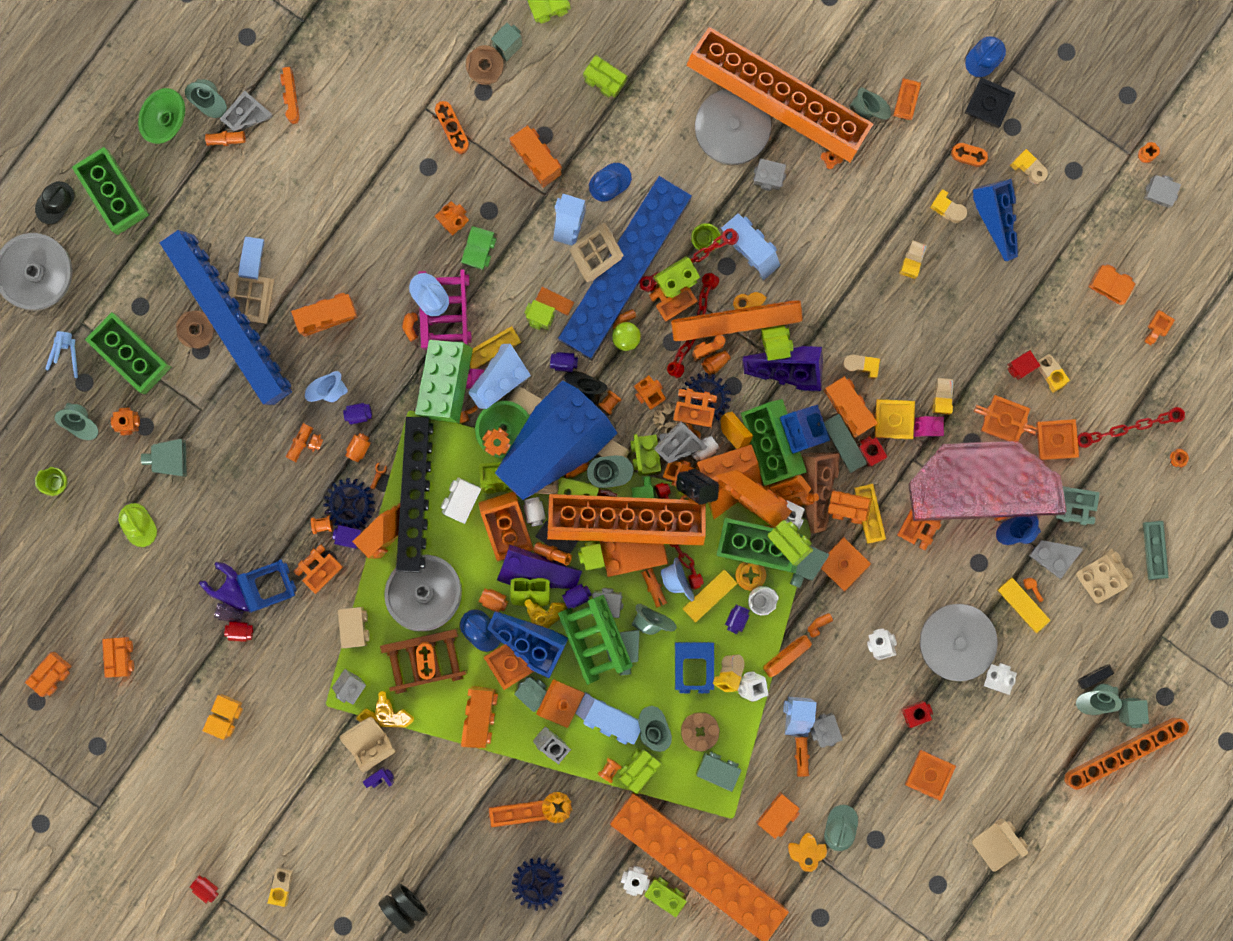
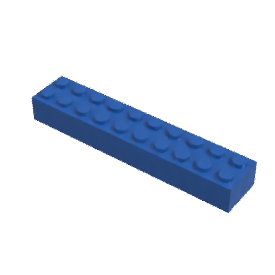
M660 176L657 178L617 243L624 256L593 281L558 338L560 342L589 360L593 359L617 317L621 314L639 285L640 280L647 272L691 201L692 195Z
M177 230L159 242L262 404L275 405L291 394L290 382L280 374L281 369L279 365L269 357L271 353L265 345L262 346L259 339L261 338L257 331L251 329L249 325L250 320L239 310L240 305L234 297L231 299L229 296V287L219 279L218 276L220 274L218 270L208 262L209 256L197 245L199 241L196 236Z

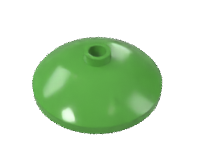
M162 88L152 93L141 107L138 118L139 131L145 140L153 144H161L177 134L185 117V104L182 96L173 89Z
M497 401L487 409H483L475 425V435L479 445L484 450L486 446L483 445L484 440L482 438L485 433L493 428L498 430L504 425L507 428L506 432L509 434L507 436L510 439L509 444L512 446L528 420L529 414L523 407L511 401ZM499 439L493 441L495 446H499L501 443ZM507 452L505 454L501 453L500 456L495 454L494 457L504 459Z

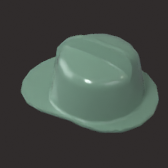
M197 79L185 88L186 98L208 117L220 118L227 111L226 102L217 93V88L213 82Z
M863 87L858 89V95L849 106L851 110L865 119L875 116L886 120L891 116V109L888 103L879 95Z
M67 403L64 409L56 412L54 416L59 426L80 439L93 440L99 434L98 427L88 418L87 410L81 405Z
M619 455L596 458L587 468L589 481L598 488L624 485L630 481L633 475L632 463L626 457Z
M643 604L636 605L637 614L632 625L642 633L652 635L658 633L661 629L665 631L676 630L677 626L670 618L653 611Z
M1099 684L1092 691L1081 694L1076 700V706L1085 714L1100 715L1120 710L1122 701L1118 695V687Z
M645 707L639 714L638 719L641 741L653 751H665L672 742V735L665 716L658 707Z
M838 805L829 813L824 839L826 844L835 851L848 849L855 840L858 816L852 807Z

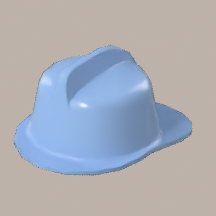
M420 273L414 276L410 282L409 291L421 310L430 316L443 314L449 305V297L438 280L427 273Z
M334 371L314 380L306 388L305 399L309 402L321 399L328 402L337 401L348 392V389L341 380V373Z
M675 558L674 564L661 570L663 583L670 592L685 593L690 601H694V594L684 574L682 564L678 558Z

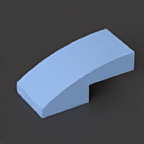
M245 237L239 266V277L258 280L265 244L264 239Z

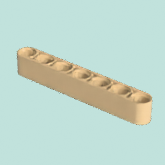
M516 386L507 401L520 405L531 415L542 399L520 386ZM611 440L597 455L601 457L619 455L627 458L630 450Z

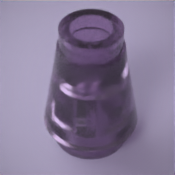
M224 602L223 604L218 603L214 618H217L218 621L241 622L244 611Z

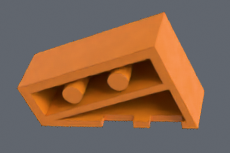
M340 293L332 299L320 300L316 304L291 311L298 332L304 337L358 318L351 296L345 293Z

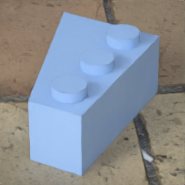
M562 194V197L557 199L555 205L556 222L553 240L572 246L577 241L586 212L585 200Z
M738 213L721 227L722 232L732 228L738 233L739 240L733 247L739 253H742L751 267L754 266L759 271L760 277L764 281L780 267L776 254L777 249L771 242L767 243L764 240L765 237L759 229L754 230L751 227L752 223L746 216L743 218ZM732 233L727 235V239L732 238Z
M502 344L500 346V350L491 359L484 373H481L468 392L478 408L487 409L531 376L511 344Z
M584 692L585 694L575 713L584 720L583 724L592 729L595 726L600 728L599 732L610 737L613 734L617 736V741L625 745L627 742L634 745L641 732L638 719Z
M788 697V700L784 701L783 712L786 714L785 735L808 737V733H810V729L815 723L816 702L810 698Z

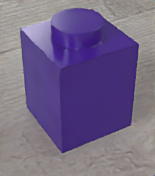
M338 525V529H334L332 539L335 540L334 544L359 549L352 541L363 530Z

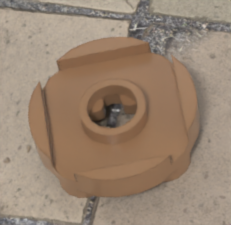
M487 45L478 46L468 54L466 70L470 79L482 85L495 83L499 80L504 70V62L502 56L494 47ZM484 60L490 65L486 70L479 66Z
M202 311L185 312L176 323L179 341L189 348L201 349L207 346L214 338L216 330ZM193 325L200 326V332L198 334H192L193 330L191 329V327Z
M705 712L693 713L683 721L681 736L683 742L690 749L706 751L712 748L718 741L720 729L717 721L710 714ZM697 727H704L705 735L696 736L697 732L695 729Z

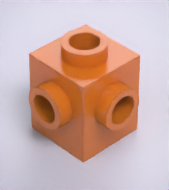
M452 201L443 206L435 215V218L452 236L469 221L465 216L467 211L460 204L456 206Z
M649 375L634 385L637 394H635L636 398L641 404L645 402L650 410L666 400L661 391L663 389L662 385L657 379L653 381Z
M119 408V412H113L111 427L112 429L114 428L115 432L120 433L121 436L132 435V432L139 431L140 417L138 412L131 411L130 408ZM123 417L126 419L125 424H123Z
M494 428L491 431L488 430L482 438L484 440L483 445L486 446L484 450L493 457L495 454L499 456L501 453L505 454L511 446L509 444L510 439L507 438L509 434L501 428L498 430ZM495 439H499L501 441L499 446H495L493 444V441Z
M681 459L680 462L673 461L667 464L663 478L672 481L671 485L676 486L679 472H688V470L695 468L690 467V462Z

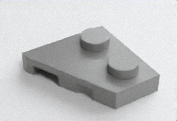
M244 91L220 120L232 131L239 132L272 118L273 115Z
M680 421L654 450L668 463H671L680 457L689 456L695 451L705 450L707 446Z
M1040 540L1029 556L1061 579L1083 549Z

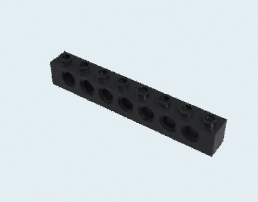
M406 417L397 572L421 573V570L425 569L426 560L425 557H422L423 549H426L427 538H424V530L428 528V519H425V511L429 510V499H426V492L430 491V480H427V473H431V461H428V456L432 454L433 447L432 442H429L430 435H433L434 423H431V420L426 417ZM418 433L424 435V439L421 442L414 441V437ZM417 452L423 454V458L420 461L413 460V455ZM415 471L422 473L421 478L417 481L412 479V474ZM414 490H418L421 493L420 497L416 500L410 497ZM412 510H419V516L416 519L409 517V513ZM417 529V537L409 538V530ZM410 548H416L417 554L413 558L407 556V551Z

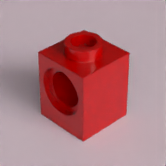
M1031 350L1007 364L1010 375L1013 378L1016 377L1017 380L1040 367Z
M869 436L860 441L862 445L858 448L865 458L868 467L887 458L877 437L871 439ZM869 445H872L876 448V454L874 456H871L867 453V447Z
M925 701L901 708L909 728L932 720V708ZM921 708L923 715L921 718L916 719L914 711Z

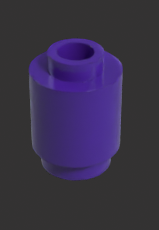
M551 353L550 369L562 372H573V369H577L578 357H574V353Z
M360 403L346 406V410H343L345 422L348 421L350 425L368 422V419H372L370 404Z
M582 583L565 591L566 593L562 595L568 609L572 607L574 609L587 603L590 600L589 597L592 596L588 586L583 587Z
M736 604L731 609L726 620L727 630L738 634L739 631L743 632L750 610Z

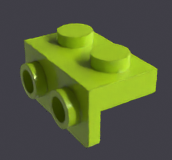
M654 876L644 896L674 917H677L687 902L686 897H684L685 893L677 887L673 889L668 886L669 882L661 876L659 878Z

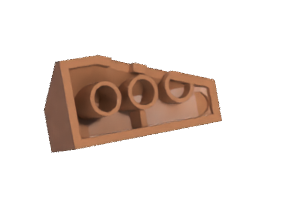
M836 452L801 454L807 472L800 475L811 487L809 493H817L819 495V500L815 501L814 504L804 505L810 532L813 534L826 531L830 515L828 513L829 501L832 491L835 490L832 487L834 478H838L839 453Z

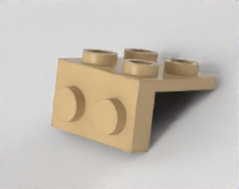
M1112 548L1105 551L1099 559L1078 570L1076 573L1078 579L1095 603H1101L1124 590L1134 580L1131 571L1124 567L1120 555L1114 552Z
M368 717L340 735L341 742L353 754L359 769L363 773L396 752L389 736L372 717Z
M1002 818L972 839L973 846L994 872L1016 856L1020 855L1023 858L1028 854L1026 842L1022 837L1018 838L1015 835L1016 829L1010 821L1006 822Z

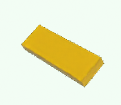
M513 327L507 328L474 347L470 369H478L490 362L500 350L499 348L502 344H511L513 348L521 344L522 342Z
M869 484L854 488L855 495L872 498L868 521L862 522L867 544L886 540L874 485Z
M724 569L694 597V601H690L682 609L696 623L738 583Z
M1012 577L997 589L1035 633H1038L1051 621Z

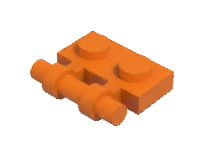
M659 286L648 295L651 301L657 298L661 300L655 307L665 323L698 303L691 289L687 288V286L681 289V293L673 298H666Z
M716 336L712 343L706 344L702 342L696 345L692 353L694 361L696 362L721 349L726 341L724 336Z
M687 388V390L679 389L678 396L685 397V402L677 401L673 421L711 428L715 408L707 406L708 402L716 403L717 395H711L710 392L706 391L704 393L695 392L690 388ZM691 399L702 400V405L690 404Z
M800 474L773 483L770 487V490L777 495V498L780 496L784 500H788L800 507L802 505H812L815 501L819 500L817 493H809L811 487Z
M914 502L897 536L913 545L917 539H920L922 542L919 548L926 551L928 545H931L933 542L932 538L936 530H939L941 527L940 523L943 516L936 514L935 518L931 519L929 516L932 510ZM927 523L928 525H930L927 533L924 535L921 533V531Z
M322 544L316 549L313 548L310 551L311 554L304 561L301 560L297 564L298 567L294 570L297 576H300L303 572L307 574L302 581L315 594L343 568L330 553L325 558L321 555L326 550ZM317 560L319 564L311 570L309 566Z

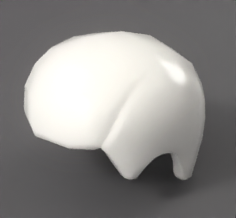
M759 586L750 593L748 605L754 613L760 616L768 615L776 609L779 597L775 590L767 586Z

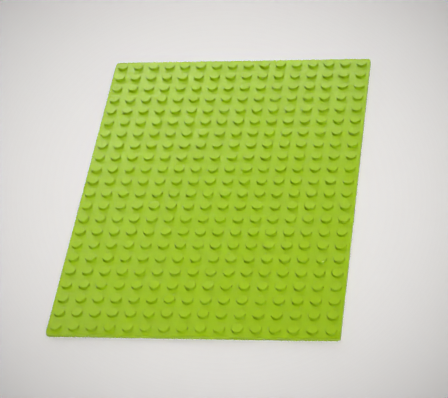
M409 411L406 417L419 416L415 414V411ZM431 420V423H434L433 435H430L429 442H432L433 447L432 454L428 456V461H431V473H427V480H430V491L426 492V499H429V510L425 511V519H428V528L424 530V538H427L426 549H423L422 555L439 557L448 562L456 571L462 587L459 607L448 622L430 631H413L401 626L387 610L384 597L387 580L397 564L398 538L386 548L388 552L381 559H369L367 557L353 608L363 607L364 611H367L368 622H365V628L369 630L370 641L367 642L366 646L341 648L326 700V706L355 715L360 714L365 708L375 713L376 703L379 699L378 693L384 691L386 692L387 699L391 702L394 714L403 709L413 716L414 721L406 729L461 744L464 721L468 717L465 715L466 704L469 698H471V696H467L468 689L472 686L495 689V694H498L497 705H493L492 713H495L494 725L490 724L489 732H492L491 744H487L486 748L478 749L632 791L619 780L621 776L619 771L621 769L613 777L612 783H609L597 773L602 771L607 763V758H611L622 767L625 764L629 766L633 761L631 757L636 750L639 749L641 751L645 748L662 764L639 791L640 794L726 818H734L767 696L757 701H749L741 697L738 691L724 692L715 685L714 690H710V693H698V690H690V693H679V690H675V642H713L714 677L720 675L723 657L741 655L745 663L742 676L747 672H755L765 677L769 692L772 677H768L763 667L780 651L797 588L789 584L794 573L764 567L766 570V580L762 586L775 590L779 597L776 609L768 615L760 616L754 613L748 605L749 595L752 591L745 590L737 584L695 623L682 609L690 602L685 593L670 592L665 587L661 576V570L674 564V559L679 556L675 547L664 544L668 564L652 567L658 583L662 585L660 588L668 602L664 605L661 603V606L656 608L652 595L647 591L648 586L641 572L647 571L650 568L607 577L606 567L585 570L584 563L580 564L578 552H582L581 547H585L584 543L591 541H579L571 552L572 559L568 566L582 570L577 585L581 583L583 587L587 585L591 594L594 591H602V588H612L613 592H621L623 609L620 610L619 618L613 617L619 632L638 630L632 625L637 614V604H643L653 611L670 618L676 624V630L665 631L661 629L658 633L652 635L642 633L639 630L638 662L632 663L633 667H631V674L629 675L617 674L615 668L598 674L600 679L587 685L568 639L550 678L534 671L503 690L484 657L504 644L500 642L498 647L492 651H481L463 635L460 622L465 613L475 609L483 611L492 619L494 611L483 607L482 603H479L484 589L489 590L491 588L506 595V600L509 601L505 611L500 610V613L531 623L526 606L511 604V585L497 581L504 560H496L478 503L510 492L502 491L487 494L480 491L465 524L444 515L441 508L443 500L448 498L451 493L449 488L453 480L456 481L459 477L480 487L479 464L502 462L503 459L493 457L481 448L476 439L475 428L454 422ZM405 423L379 515L388 509L390 510L395 505L397 506L401 501ZM418 433L414 437L415 442H421L424 439L422 433ZM421 452L413 455L414 461H420L423 458ZM415 471L412 474V479L415 481L419 480L422 473ZM587 471L573 478H567L592 485L588 479ZM633 472L630 481L624 485L599 488L598 496L632 497L631 488L644 486L643 477L647 475L638 476L637 472ZM564 476L560 477V479H559L558 491H559L561 479H562V478H565ZM651 477L652 485L662 482L669 485L671 494L668 495L669 499H680L684 495L678 491L676 486L671 485L672 482ZM414 490L410 497L416 500L420 497L421 493L418 490ZM534 493L524 499L539 497L543 504L546 520L548 519L549 495ZM517 495L534 549L537 542L545 544L535 537L543 524L533 527L531 523L527 524L523 507L525 505L524 500ZM739 502L714 520L710 507L706 503V537L704 544L679 545L681 551L688 554L694 560L696 574L700 573L703 578L704 584L698 589H692L694 597L724 569L736 581V570L742 562L716 556L725 518L762 526L771 525L744 508ZM417 509L409 513L411 519H416L419 516V510ZM801 518L803 523L797 532L805 535L810 540L811 532L808 520ZM415 528L408 532L409 538H415L418 535V530ZM410 548L407 551L409 558L417 554L416 548ZM686 556L681 558L689 566L691 561ZM682 564L684 574L688 580V575L692 574L691 570ZM750 567L749 573L742 574V576L748 577L750 584H752L753 577L759 576V574L753 573ZM550 588L549 605L541 607L548 612L551 603H565L562 595L569 589ZM587 602L574 609L572 607L571 609L574 613L589 607V604ZM736 604L750 610L743 632L739 631L738 634L728 631V626L725 625L731 609ZM592 614L576 620L580 631L597 625ZM560 620L548 627V629L567 637ZM458 629L459 636L455 637L454 646L460 671L467 670V674L463 675L464 679L452 681V678L409 687L406 688L407 692L395 694V691L390 692L389 688L396 685L390 657L387 656V652L381 653V645ZM600 632L584 638L588 649L604 643ZM443 640L436 641L435 650L441 675L450 674L452 669L446 643ZM424 646L420 652H423L424 659H427L428 650ZM405 648L398 650L399 654H397L403 684L414 682L409 653L406 652ZM606 650L591 656L595 667L609 662ZM684 659V685L703 686L706 684L705 659ZM428 662L425 663V667L422 670L425 671L426 675L432 671V669L428 668ZM344 669L360 677L366 684L353 705L347 701L344 703L335 697L337 694L332 689ZM531 676L536 681L540 679L547 686L545 688L547 691L552 680L555 679L582 692H586L599 701L602 700L606 704L636 719H639V714L645 707L655 706L665 716L672 735V742L665 751H653L643 744L639 734L634 745L629 742L625 745L617 741V736L613 734L609 737L599 732L600 728L596 726L592 729L584 725V720L577 714L574 715L569 727L566 728L536 714L538 709L533 712L514 694L518 690V685ZM705 712L717 721L720 729L719 738L712 748L706 751H695L683 742L681 726L685 718L690 714ZM544 727H547L561 738L571 749L559 765L548 758L546 754L539 751L533 742ZM697 727V728L695 729L696 732H697V733H696V736H698V737H699L700 735L704 736V735H705V733H704V729H705V728H704V727H701V728H698V727ZM710 752H714L721 756L720 760L727 762L729 759L739 764L738 768L741 769V773L732 792L696 776L705 753L710 754Z

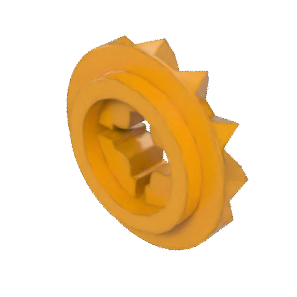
M742 562L736 570V581L743 589L752 591L764 584L766 570L764 566ZM750 567L753 573L759 574V576L753 577L752 584H750L748 577L742 576V574L749 573Z
M561 792L549 794L544 799L542 805L545 818L552 823L564 822L570 817L569 815L573 810L571 807L572 801L566 794ZM552 803H554V804H560V803H561L560 808L562 809L563 812H560V811H556V812H555V809H556V808L554 807V805H553Z

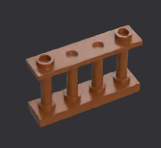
M458 629L381 645V653L387 652V656L390 657L396 685L389 688L390 692L395 691V694L407 692L406 688L449 678H452V681L464 679L463 675L467 674V670L460 671L454 646L455 637L459 636ZM440 640L446 643L452 673L441 675L435 650L436 641ZM424 641L433 645L436 672L428 680H422L417 668L416 649ZM404 648L409 653L414 682L403 684L397 654H399L398 650Z

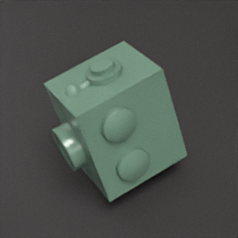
M530 676L518 685V690L514 695L535 712L540 707L547 693V690H545L547 686L540 679L536 681Z

